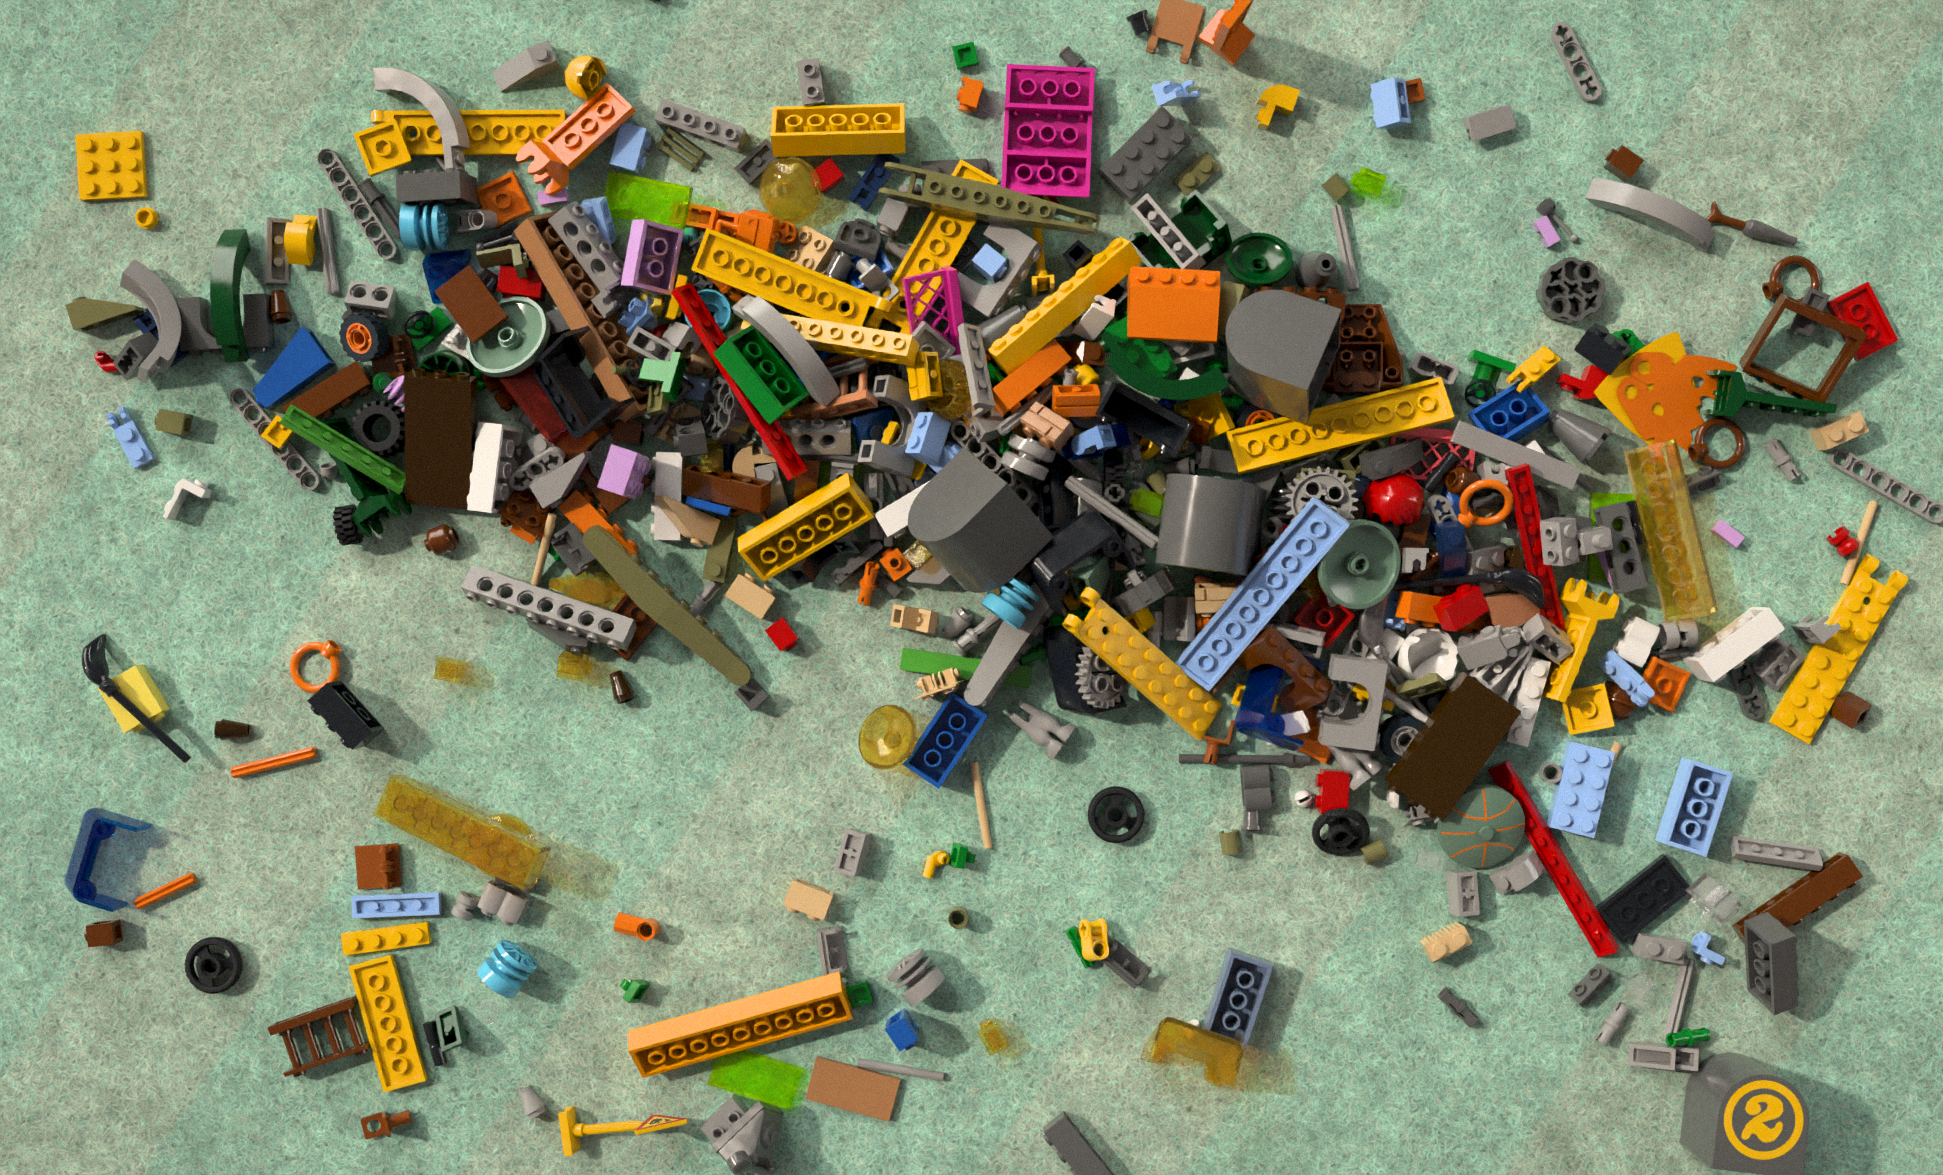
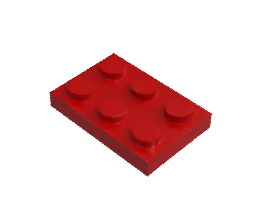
M1869 282L1863 283L1827 302L1826 305L1831 315L1862 328L1868 334L1853 357L1855 361L1861 360L1898 341ZM1841 333L1846 342L1849 336Z

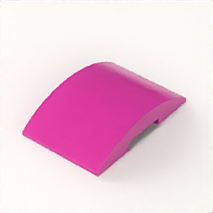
M1007 64L1001 187L1030 196L1089 198L1095 68Z

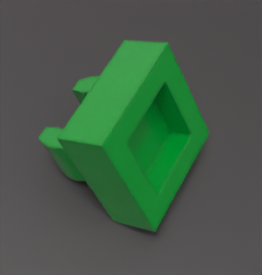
M953 842L949 864L955 868L964 869L966 862H975L976 854L968 852L967 846Z
M624 979L620 987L626 993L622 998L628 1003H638L650 984L643 979Z

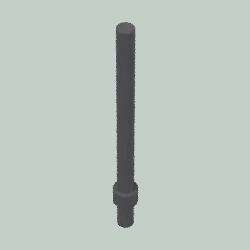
M1283 753V755L1219 754L1217 763L1283 764V766H1293V764H1310L1311 759L1308 755H1293V753ZM1179 754V763H1203L1205 754Z

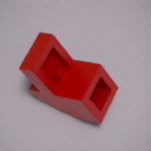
M1589 365L1584 368L1581 379L1564 373L1558 376L1556 384L1561 385L1560 389L1569 393L1576 391L1573 400L1583 401L1597 397L1594 391L1608 374L1597 366Z

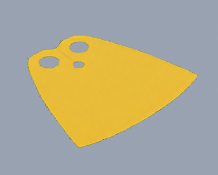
M1678 331L1665 335L1635 352L1623 361L1611 375H1608L1594 391L1597 398L1625 427L1650 446L1654 438L1643 439L1621 406L1617 397V389L1623 378L1631 376L1630 364L1639 353L1661 352L1671 357L1673 365L1679 362L1686 353ZM1641 361L1638 365L1639 373L1643 375L1649 373L1651 369L1650 363L1648 361ZM1692 377V378H1691V385H1692L1693 387H1695L1694 379H1693V377ZM1653 384L1647 385L1648 391H1652L1654 389ZM1634 385L1627 386L1625 396L1628 399L1635 398L1637 388ZM1654 403L1652 411L1656 415L1662 416L1664 412L1660 403Z

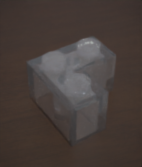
M1706 873L1685 890L1691 897L1689 899L1690 903L1696 909L1702 911L1700 916L1708 924L1713 922L1719 928L1739 911L1738 908L1742 906L1728 888Z

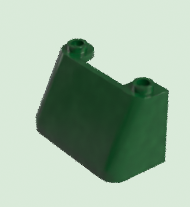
M1196 189L1183 197L1180 205L1181 212L1173 217L1171 221L1207 262L1199 269L1201 270L1225 253L1231 245L1232 239L1227 222ZM1136 232L1127 239L1132 243L1143 262L1140 264L1142 267L1181 269L1152 233L1147 236L1144 232Z

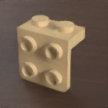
M804 226L798 233L796 241L790 246L783 258L826 275L827 272L825 270L834 253L839 255L842 250L833 247L834 240L808 226Z

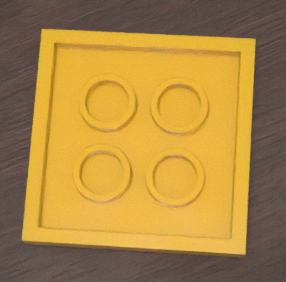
M142 131L75 134L79 200L94 201L147 197L144 133Z

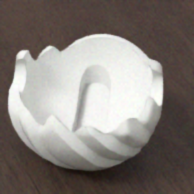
M1423 627L1416 629L1404 640L1398 654L1400 672L1407 680H1416L1428 673H1438L1447 681L1455 677L1457 673L1456 667L1459 662L1456 657L1458 654L1457 644L1450 635L1438 628Z

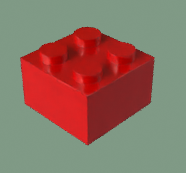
M1317 586L1290 618V621L1296 626L1326 632L1323 648L1328 649L1355 617V614L1348 608L1338 604L1334 607L1329 606L1326 594L1321 586Z

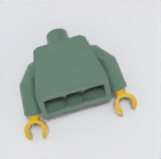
M1101 548L1097 553L1090 554L1069 569L1068 575L1077 598L1073 594H1069L1063 601L1072 611L1079 608L1082 602L1079 596L1085 587L1096 590L1100 596H1102L1111 572L1107 564L1109 556L1105 555Z

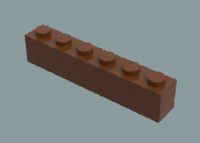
M1839 852L1825 861L1820 871L1812 870L1731 926L1745 945L1744 920L1768 912L1786 928L1791 925H1797L1803 921V917L1807 914L1818 911L1822 904L1836 899L1841 891L1855 886L1858 883L1857 880L1863 876L1849 855Z

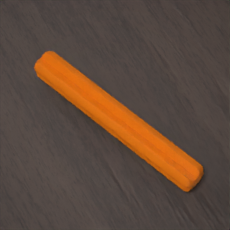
M309 747L231 767L230 771L233 778H238L314 759L317 757L315 747Z

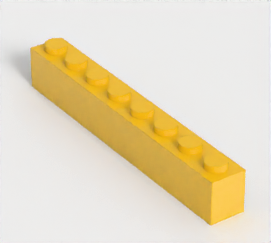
M1122 237L1112 240L1104 251L1096 254L1091 262L1077 270L1070 280L1062 283L1059 289L1052 295L1047 296L1035 310L1028 312L1021 322L1009 329L1007 334L994 341L987 351L1000 370L1008 375L1014 372L1085 312L1092 303H1095L1096 300L1094 298L1096 295L1103 296L1129 274L1131 266L1137 267L1143 261L1132 243Z

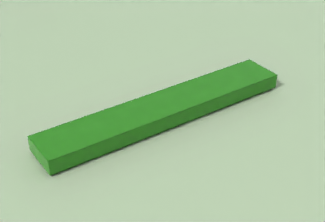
M292 404L289 406L280 421L281 425L395 493L400 494L406 485V473L296 406Z
M903 648L900 670L927 674L935 673L938 675L939 671L942 672L953 667L954 669L958 668L960 671L958 678L971 680L982 659ZM1018 665L1013 673H1009L1002 685L1029 688L1032 667Z

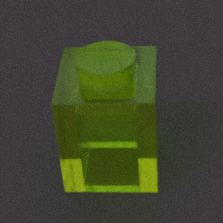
M1361 167L1358 172L1354 171L1349 183L1353 185L1351 191L1376 200L1381 193L1387 176Z
M1138 488L1137 492L1133 491L1130 497L1129 504L1132 505L1131 510L1158 517L1164 495Z

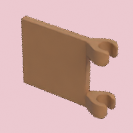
M1161 0L1146 52L1153 54L1158 39L1183 46L1179 62L1186 64L1190 57L1204 6L1184 0Z

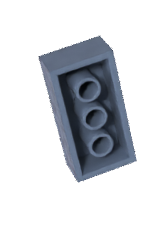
M1228 947L1201 1027L1204 1036L1246 1049L1273 969V965L1269 960Z

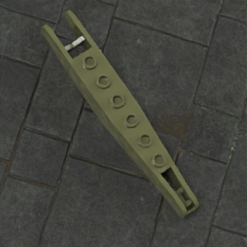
M886 162L884 165V169L891 173L911 177L907 193L890 188H879L878 194L885 198L889 197L893 200L986 222L1074 232L1089 236L1097 235L1101 217L1094 213L1077 210L989 183L892 162ZM916 178L925 180L922 196L913 194ZM1055 214L1073 218L1075 221L1074 223L1054 220Z
M593 525L588 528L583 535L584 545L641 610L723 674L731 683L736 686H743L749 682L751 677L750 667L722 641L724 637L715 628L711 630L706 625L708 622L699 613L695 615L690 610L692 607L683 598L680 600L675 595V590L666 583L664 585L658 579L660 576L653 569H647L642 564L643 560L636 553L631 554L605 528L600 525Z

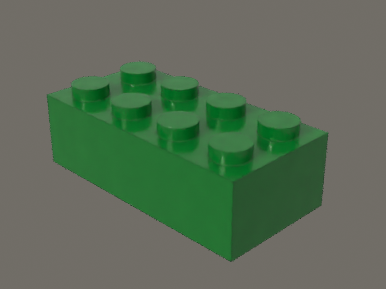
M752 325L727 339L713 353L769 425L797 407L810 395L763 334Z

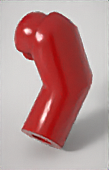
M98 351L94 355L97 365L106 373L119 372L113 364L114 360L104 351Z

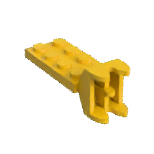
M1571 577L1568 579L1561 591L1559 600L1569 612L1564 620L1566 628L1564 632L1568 634L1574 652L1558 664L1551 659L1548 660L1551 662L1542 697L1562 703L1566 702L1571 694L1573 682L1579 674V667L1583 657L1587 654L1591 637L1595 634L1597 620L1614 618L1619 605V595L1614 593L1608 601V593L1604 591L1595 601V593L1591 591L1587 593L1586 597L1584 596L1587 587L1585 580L1581 579L1576 585L1575 578Z

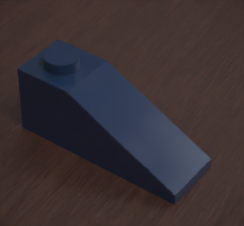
M1456 520L1434 524L1441 578L1464 576L1466 572L1464 525ZM1462 585L1442 586V588L1445 589Z

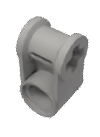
M492 210L454 211V215L457 216L458 226L456 233L492 230L498 223L497 215Z

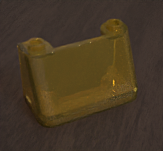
M1167 1017L1163 1018L1156 1026L1143 1048L1140 1059L1150 1063H1157L1163 1059L1165 1054L1177 1053L1205 1063L1204 1076L1208 1083L1220 1088H1230L1235 1085L1244 1050L1241 1043L1235 1039L1176 1018Z

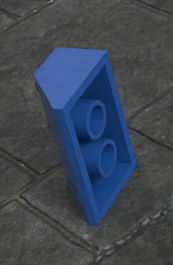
M1520 380L1469 412L1468 417L1472 426L1512 442H1517L1547 423L1550 411L1530 386L1522 393L1516 390L1518 385L1523 382V380Z

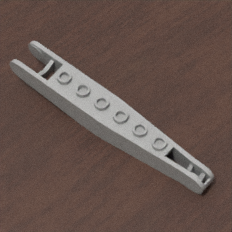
M1035 581L1030 587L1040 597L1038 603H1035L1028 598L1027 602L1034 608L1032 611L1024 607L1021 608L1020 611L1025 614L1027 619L1019 630L1003 620L965 689L964 698L968 704L972 706H985L992 700L1009 673H1013L1018 667L1020 657L1025 655L1031 648V641L1042 632L1043 624L1047 618L1050 619L1055 611L1050 609ZM1069 589L1059 596L1061 601L1066 597Z

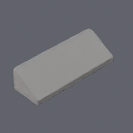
M271 217L265 219V285H289L290 264L286 252H284V224L286 228L287 222L290 223V219Z

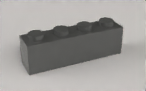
M1064 1111L1043 1127V1138L1050 1146L1054 1145L1056 1147L1058 1157L1063 1163L1068 1162L1072 1167L1070 1171L1073 1175H1114Z

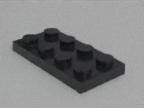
M1661 854L1598 904L1596 909L1605 923L1624 944L1689 893L1692 888L1664 854Z

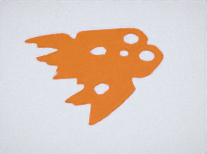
M1642 352L1634 357L1629 367L1631 376L1623 378L1617 389V397L1643 439L1654 438L1651 445L1652 453L1670 473H1674L1676 470L1674 464L1678 462V458L1673 451V442L1687 452L1688 446L1691 445L1693 440L1691 430H1695L1704 423L1699 412L1696 410V407L1702 404L1700 397L1707 396L1715 399L1713 391L1717 389L1718 377L1706 375L1707 370L1734 371L1737 369L1736 365L1724 360L1698 355H1684L1679 362L1673 365L1671 357L1661 352ZM1641 361H1648L1650 363L1651 369L1646 375L1640 374L1638 371V365ZM1694 376L1701 377L1704 382L1701 387L1696 388L1691 385V378ZM1648 384L1654 385V389L1652 391L1647 390ZM1629 385H1634L1637 388V395L1633 399H1628L1625 396V389ZM1654 403H1660L1664 410L1662 416L1656 415L1652 411Z

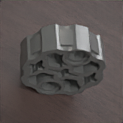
M1576 257L1564 258L1546 268L1539 277L1540 281L1536 289V300L1540 303L1544 314L1551 320H1558L1565 324L1577 323L1585 317L1596 313L1602 305V295L1606 291L1605 280L1600 277L1597 266L1590 261L1578 260ZM1581 268L1587 271V278H1583L1580 275ZM1557 272L1554 277L1555 281L1550 283L1552 278L1551 274ZM1570 286L1573 288L1571 291L1573 294L1571 295L1568 293L1570 290L1568 287ZM1552 287H1554V288L1556 289V290L1548 291V289H1549V288H1552ZM1591 299V300H1590V303H1589V306H1590V307L1587 308V309H1585V307H1586V305H1587L1586 300ZM1554 303L1560 306V313H1556L1553 310Z
M721 376L715 378L713 384L705 392L700 417L705 436L715 441L734 444L739 441L742 434L746 433L750 418L725 378Z
M1166 567L1146 577V580L1137 586L1124 590L1112 598L1113 603L1123 618L1141 610L1177 587Z

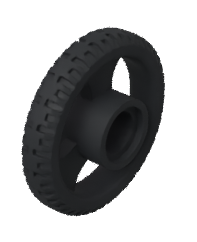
M1119 786L1107 787L1099 791L1089 804V825L1093 832L1104 841L1110 843L1126 842L1132 839L1143 825V805L1138 796L1131 790ZM1108 796L1111 804L1106 807L1105 816L1095 817L1099 802ZM1124 796L1134 803L1137 812L1136 817H1129L1126 809L1121 805V799ZM1115 809L1122 811V816L1118 820L1110 818V813ZM1109 824L1113 827L1125 825L1128 832L1121 835H1110L1104 832V829Z
M1344 807L1322 813L1315 820L1312 828V837L1316 846L1327 854L1330 853V855L1337 856L1356 852V850L1364 846L1370 834L1368 821L1363 814L1357 810ZM1348 818L1357 821L1359 825L1351 826ZM1325 824H1328L1330 837L1323 840L1320 837V831Z
M208 937L198 941L190 948L185 960V972L189 982L196 989L209 994H217L230 989L236 984L242 973L243 962L240 951L231 941L221 937ZM209 945L223 947L230 956L226 958L221 953L211 954ZM196 956L202 959L198 966L199 972L203 976L201 979L197 976L194 968ZM211 961L216 963V970L211 967ZM226 969L233 971L231 977L225 983L215 986L214 977L223 973Z

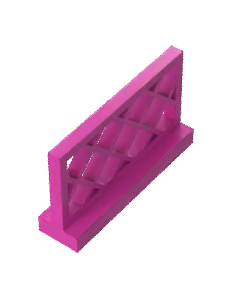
M945 266L941 267V270L902 278L910 335L923 321L928 311L932 310L937 316L929 326L956 348L951 356L961 354L958 326L964 323L957 269ZM940 276L941 284L937 290H934L929 284L934 277ZM918 281L923 285L915 296L910 291L909 283ZM926 288L934 292L928 304L920 299ZM938 296L944 300V306L940 312L932 308ZM918 301L926 306L919 317L913 312V308ZM941 318L947 322V327L943 333L935 329Z

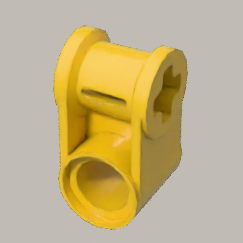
M1099 918L1097 921L1082 919L1079 923V933L1084 959L1089 962L1105 959L1109 954L1106 921L1103 918ZM1094 946L1097 949V955L1094 953Z

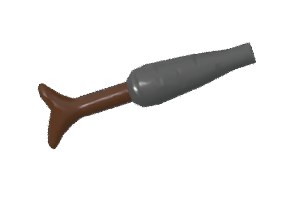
M1715 201L1711 204V214L1705 218L1712 224L1722 223L1741 229L1745 236L1754 239L1785 243L1792 246L1797 242L1796 237L1790 236L1761 221L1754 219L1742 221L1723 215Z

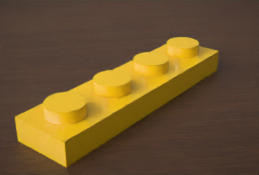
M429 921L342 933L343 955L430 944Z

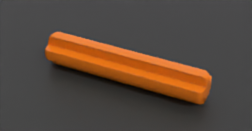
M188 873L134 899V904L137 909H142L195 884L197 878L194 873Z

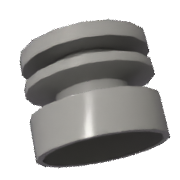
M922 947L903 957L887 976L890 982L898 979L894 984L896 989L904 985L907 986L902 993V997L911 1007L930 995L946 978L937 965L926 969L931 958L926 956L921 959L925 954Z

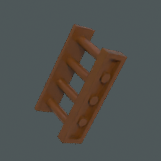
M356 995L276 1022L268 1027L270 1036L278 1033L279 1036H282L292 1068L283 1073L285 1077L293 1074L295 1078L307 1073V1069L353 1053L355 1056H359L368 1052L367 1048L370 1047V1042L363 1043L352 1013L354 1011L353 1007L358 1004ZM338 1012L344 1015L354 1046L342 1050L332 1021L333 1014ZM318 1019L325 1026L334 1052L323 1057L311 1027L313 1025L312 1021ZM297 1026L303 1029L313 1058L312 1061L301 1064L291 1035L292 1028Z

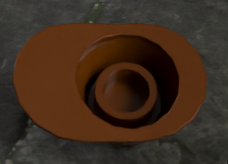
M1606 681L1605 686L1613 719H1628V716L1637 709L1636 703L1631 700V695L1629 696L1617 683Z

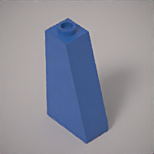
M302 327L253 389L257 396L255 400L262 408L274 410L336 365L311 329Z

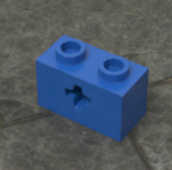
M905 1008L887 1020L885 1031L899 1052L903 1049H906V1051L910 1050L917 1044L919 1028Z

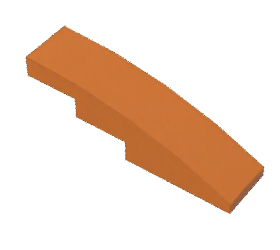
M675 201L671 222L706 231V228L715 230L716 222L719 219L739 224L740 214L721 211L713 207ZM724 227L736 238L737 230Z

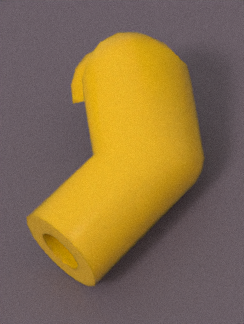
M938 851L928 856L923 876L933 878L936 867L949 863V855L945 851Z

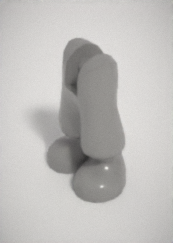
M1021 699L1018 706L1026 713H1030V716L1025 721L1021 716L1012 712L1009 718L1026 732L1036 744L1046 746L1047 756L1053 760L1064 744L1052 738L1050 733L1055 734L1060 740L1066 742L1076 726L1073 724L1061 726L1056 717L1041 711Z
M1326 745L1341 769L1345 773L1352 774L1353 778L1350 782V788L1353 791L1384 767L1382 762L1372 760L1368 750Z

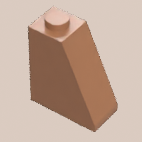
M1518 592L1483 595L1489 610L1482 614L1480 619L1484 628L1500 624L1502 628L1515 625L1520 627L1537 613H1540V610L1528 598Z

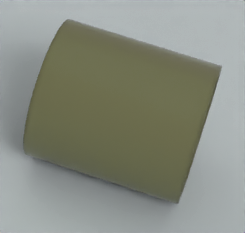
M1335 173L1322 185L1335 202L1351 190L1338 173Z
M1161 469L1144 479L1156 497L1165 493L1167 478Z
M1232 829V832L1224 833V831L1219 832L1223 855L1242 852L1238 829Z
M1381 839L1370 842L1360 848V851L1365 856L1364 861L1367 865L1388 857Z
M955 906L950 910L948 916L950 926L955 929H961L966 926L968 912L964 907ZM960 912L965 918L961 922H955L952 919V915Z

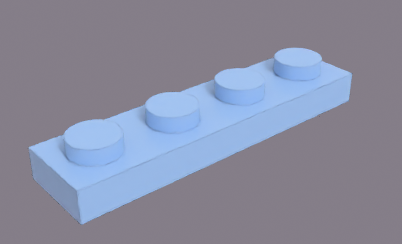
M441 891L352 896V918L440 915L442 913Z

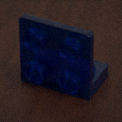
M470 248L426 254L422 266L434 304L442 303L434 291L469 265L472 258Z

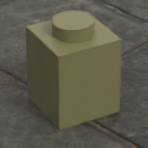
M159 409L155 416V430L189 436L193 415Z

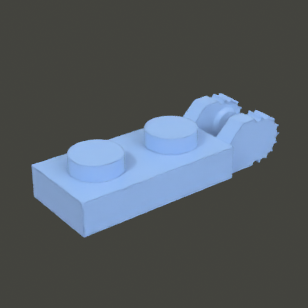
M125 406L118 408L122 419L126 422L122 426L115 414L112 412L106 414L109 424L114 428L113 431L134 469L156 459L136 421L132 419Z
M1613 649L1607 652L1597 664L1629 696L1631 695V700L1636 705L1644 707L1647 705L1648 699L1650 700L1655 696L1653 689L1645 682V679Z

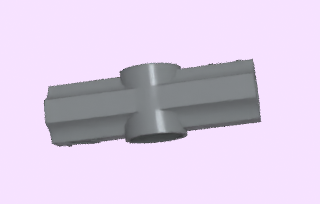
M864 474V494L871 502L876 501L879 503L878 511L883 509L884 504L883 474ZM875 515L874 518L865 522V540H884V530Z

